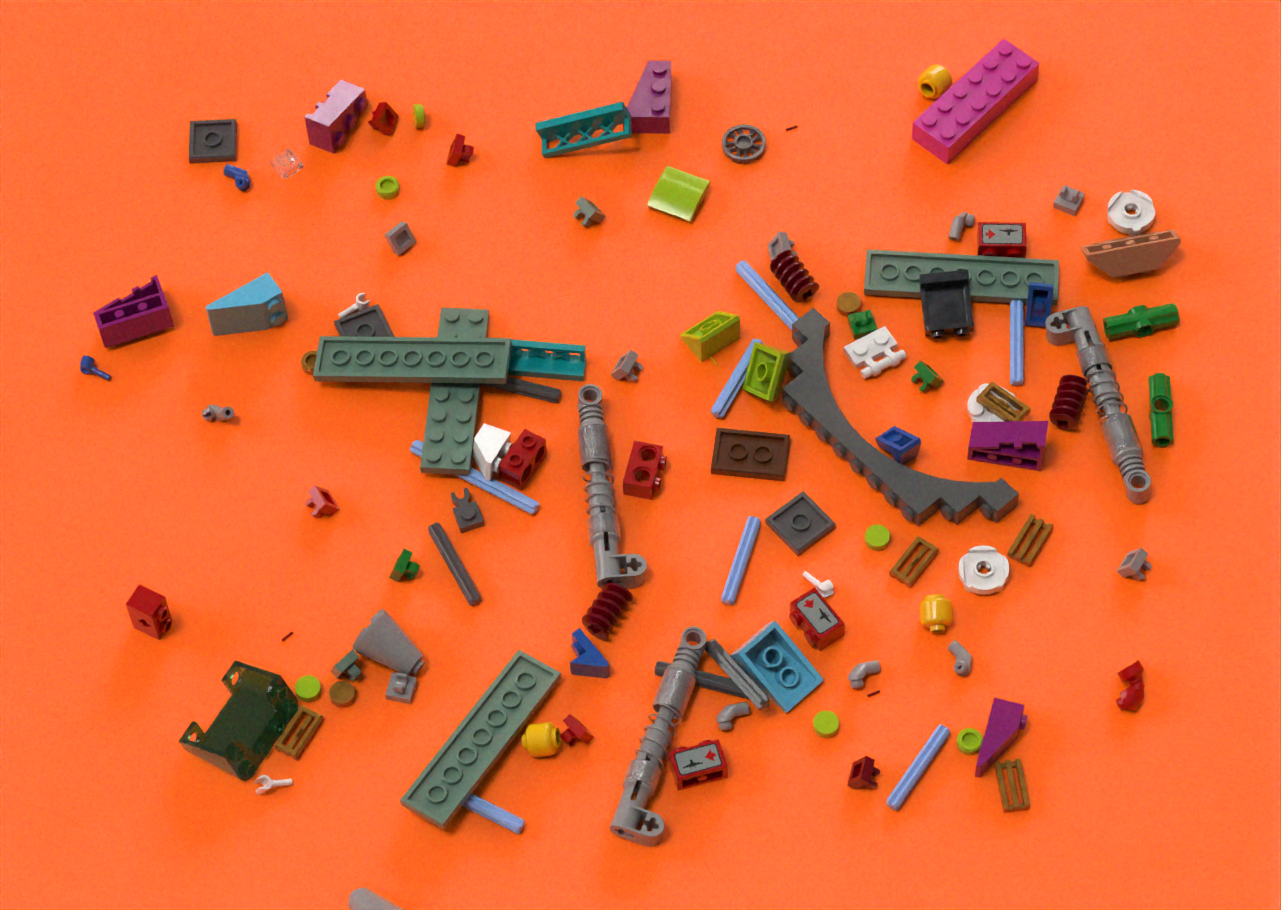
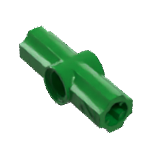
M1174 303L1148 308L1146 305H1138L1131 308L1128 313L1103 318L1106 338L1108 339L1132 334L1136 337H1145L1152 334L1155 329L1178 325L1180 319L1178 308Z
M1155 373L1148 377L1151 443L1157 447H1166L1174 442L1170 376L1165 375V373Z

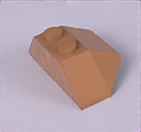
M1174 229L1164 232H1151L1081 246L1080 248L1085 258L1111 277L1125 278L1128 274H1147L1152 270L1159 269L1181 243V238Z

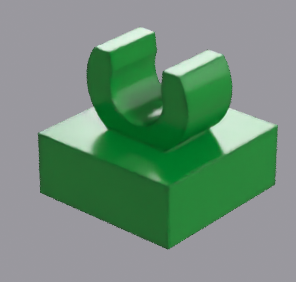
M871 310L850 314L847 317L854 340L878 330Z
M920 360L914 366L918 373L912 376L911 381L917 384L923 379V385L919 388L920 391L925 393L930 389L931 385L939 388L943 384L944 380L927 363Z
M405 548L403 549L391 571L390 579L398 582L402 575L408 579H414L420 565L409 561L413 552Z

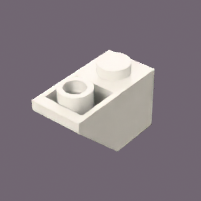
M484 423L474 438L473 458L485 480L490 481L495 472L499 473L498 465L513 444L510 443L511 432Z

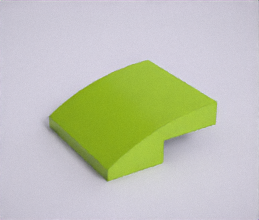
M667 166L660 176L647 206L692 223L700 203H703L711 182Z

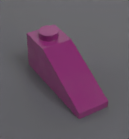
M994 697L976 763L975 777L980 778L1016 741L1019 730H1025L1028 715H1024L1025 705Z

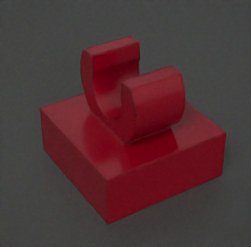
M865 756L853 762L847 786L855 790L862 786L868 789L876 787L878 783L872 781L871 776L875 777L881 771L873 767L875 760Z

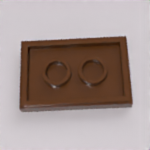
M717 428L711 474L785 481L790 435Z

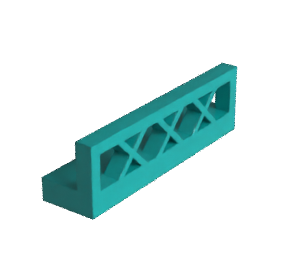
M618 102L535 123V131L542 139V156L548 158L631 138V114L623 102ZM624 124V131L613 132L617 125ZM596 130H603L599 137H591ZM576 135L582 136L576 143L571 144L569 142ZM560 141L555 148L549 149V142Z
M511 339L512 348L508 375L584 381L587 362L585 345Z

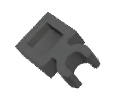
M467 488L463 489L464 498L458 499L454 492L451 493L452 503L456 506L452 510L460 533L484 526V520L477 502H470V493Z

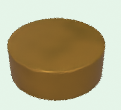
M844 292L837 298V310L841 315L848 316L860 311L861 299L856 293Z
M309 351L302 356V369L308 375L313 376L317 351Z
M335 682L329 690L330 700L337 707H347L355 700V690L350 682Z

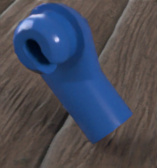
M229 164L225 166L223 174L234 178L235 186L239 190L245 191L250 187L251 181L246 170Z

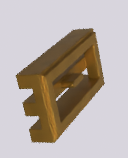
M993 381L976 399V402L1003 421H1023L1024 417L1028 416L1031 412L1030 407ZM990 391H993L995 394H997L1004 400L997 398L995 395L990 393ZM1008 403H1010L1012 406H1014L1021 412L1019 413L1016 410H1014L1012 407L1008 405Z
M1030 514L1008 550L1007 556L1030 567L1052 531L1053 524H1046L1043 519H1035V515ZM1034 525L1035 527L1033 528L1023 547L1021 548L1019 553L1016 554L1015 552L1017 551L1024 537L1028 533L1031 526ZM1040 528L1043 529L1044 531L1038 539L1037 543L1035 544L1034 548L1032 549L1031 553L1029 554L1027 559L1024 558L1023 556L1025 555L1029 546L1033 542Z
M917 536L889 571V576L898 578L897 581L900 583L904 582L908 588H911L938 554L939 548ZM919 545H923L921 550L912 559V561L905 568V570L902 573L899 572V570L903 567V565L907 562V560L911 557V555L915 552ZM928 550H931L923 559V561L919 564V566L915 569V571L911 574V576L907 577L909 573L913 570V568L917 565V563L921 560V558L925 555V553Z
M301 705L274 745L275 750L278 752L282 751L284 755H290L297 761L324 721V717ZM305 714L308 715L288 746H285V743ZM313 718H314L313 723L311 724V726L309 727V729L307 730V732L305 733V735L303 736V738L301 739V741L299 742V744L297 745V747L295 748V750H293L294 747L296 746V744L298 743V741L300 740V738L302 737V735L304 734V732L306 731V729L308 728V726L310 725L311 721H312Z
M1021 758L1015 759L1012 762L1005 760L1004 763L995 761L994 766L1003 813L1029 809L1030 803ZM1012 768H1016L1023 804H1019ZM1004 769L1007 771L1013 805L1008 804L1002 774Z

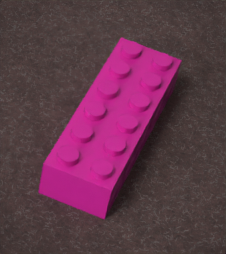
M1003 38L913 122L912 140L948 164L1038 80L1039 62Z

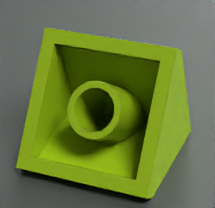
M717 311L679 336L696 357L703 362L709 356L714 355L740 338V318L736 314Z
M754 342L742 389L768 401L778 400L791 352Z

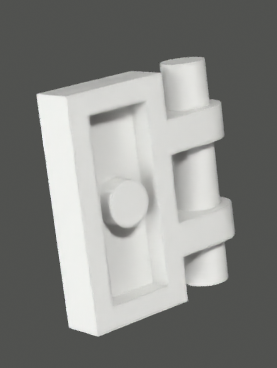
M885 326L843 348L844 354L855 369L862 366L866 367L860 370L863 379L870 376L875 377L881 374L882 370L890 366L895 367L900 364L901 360L907 358L903 349L896 353L894 352L898 348V343ZM882 356L884 357V359L878 362L874 361Z

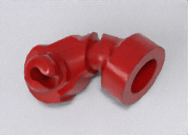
M1139 660L1117 673L1122 682L1129 683L1130 685L1120 693L1121 697L1116 700L1121 710L1129 708V710L1135 711L1144 698L1145 685L1142 684L1144 682L1142 676L1144 667Z

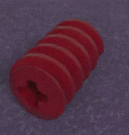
M791 250L779 253L771 261L770 270L775 274L780 284L785 287V291L790 294L793 301L807 300L818 291L819 284L814 282V277L809 275L807 268H804V264L799 262L797 255H792Z
M1073 374L1063 375L1060 378L1052 409L1049 413L1050 421L1054 425L1067 430L1078 428V421L1081 419L1080 413L1083 412V405L1086 402L1085 397L1089 392L1087 387H1085L1087 382L1084 378Z
M606 583L602 591L598 593L597 599L593 601L592 606L588 608L587 614L582 617V624L585 629L598 639H607L608 635L606 632H612L613 627L611 624L616 625L618 623L617 617H622V609L628 608L627 601L631 602L633 600L632 593L619 584Z

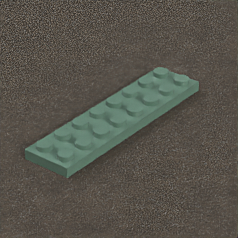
M867 249L864 295L921 298L920 274L968 270L970 301L1010 303L1012 300H1021L1023 304H1027L1029 282L1053 284L1052 305L1057 306L1059 260Z
M441 307L437 337L487 338L489 310ZM431 383L420 464L421 473L470 474L481 383Z
M320 336L313 378L314 381L506 384L512 342L511 338Z
M518 650L400 799L401 805L444 830L560 681L561 672Z

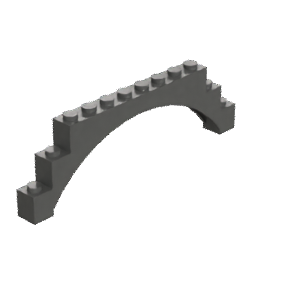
M812 308L792 324V339L799 347L790 355L787 371L794 379L782 388V403L784 407L797 414L803 425L806 427L810 426L822 442H827L838 457H843L850 464L855 473H860L864 476L870 487L875 490L878 489L890 505H895L901 511L907 521H912L916 526H920L940 509L941 514L947 520L951 519L958 525L979 508L984 517L990 518L997 523L1017 507L1019 493L1002 478L996 482H966L931 476L894 461L869 444L851 426L839 409L826 378L823 349L825 339L830 336V322L815 308Z

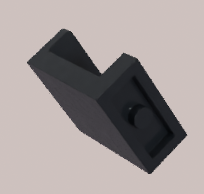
M968 270L920 274L919 285L925 336H930L931 339H941L945 337V334H955L957 337L969 335V332H973L974 322L972 319Z

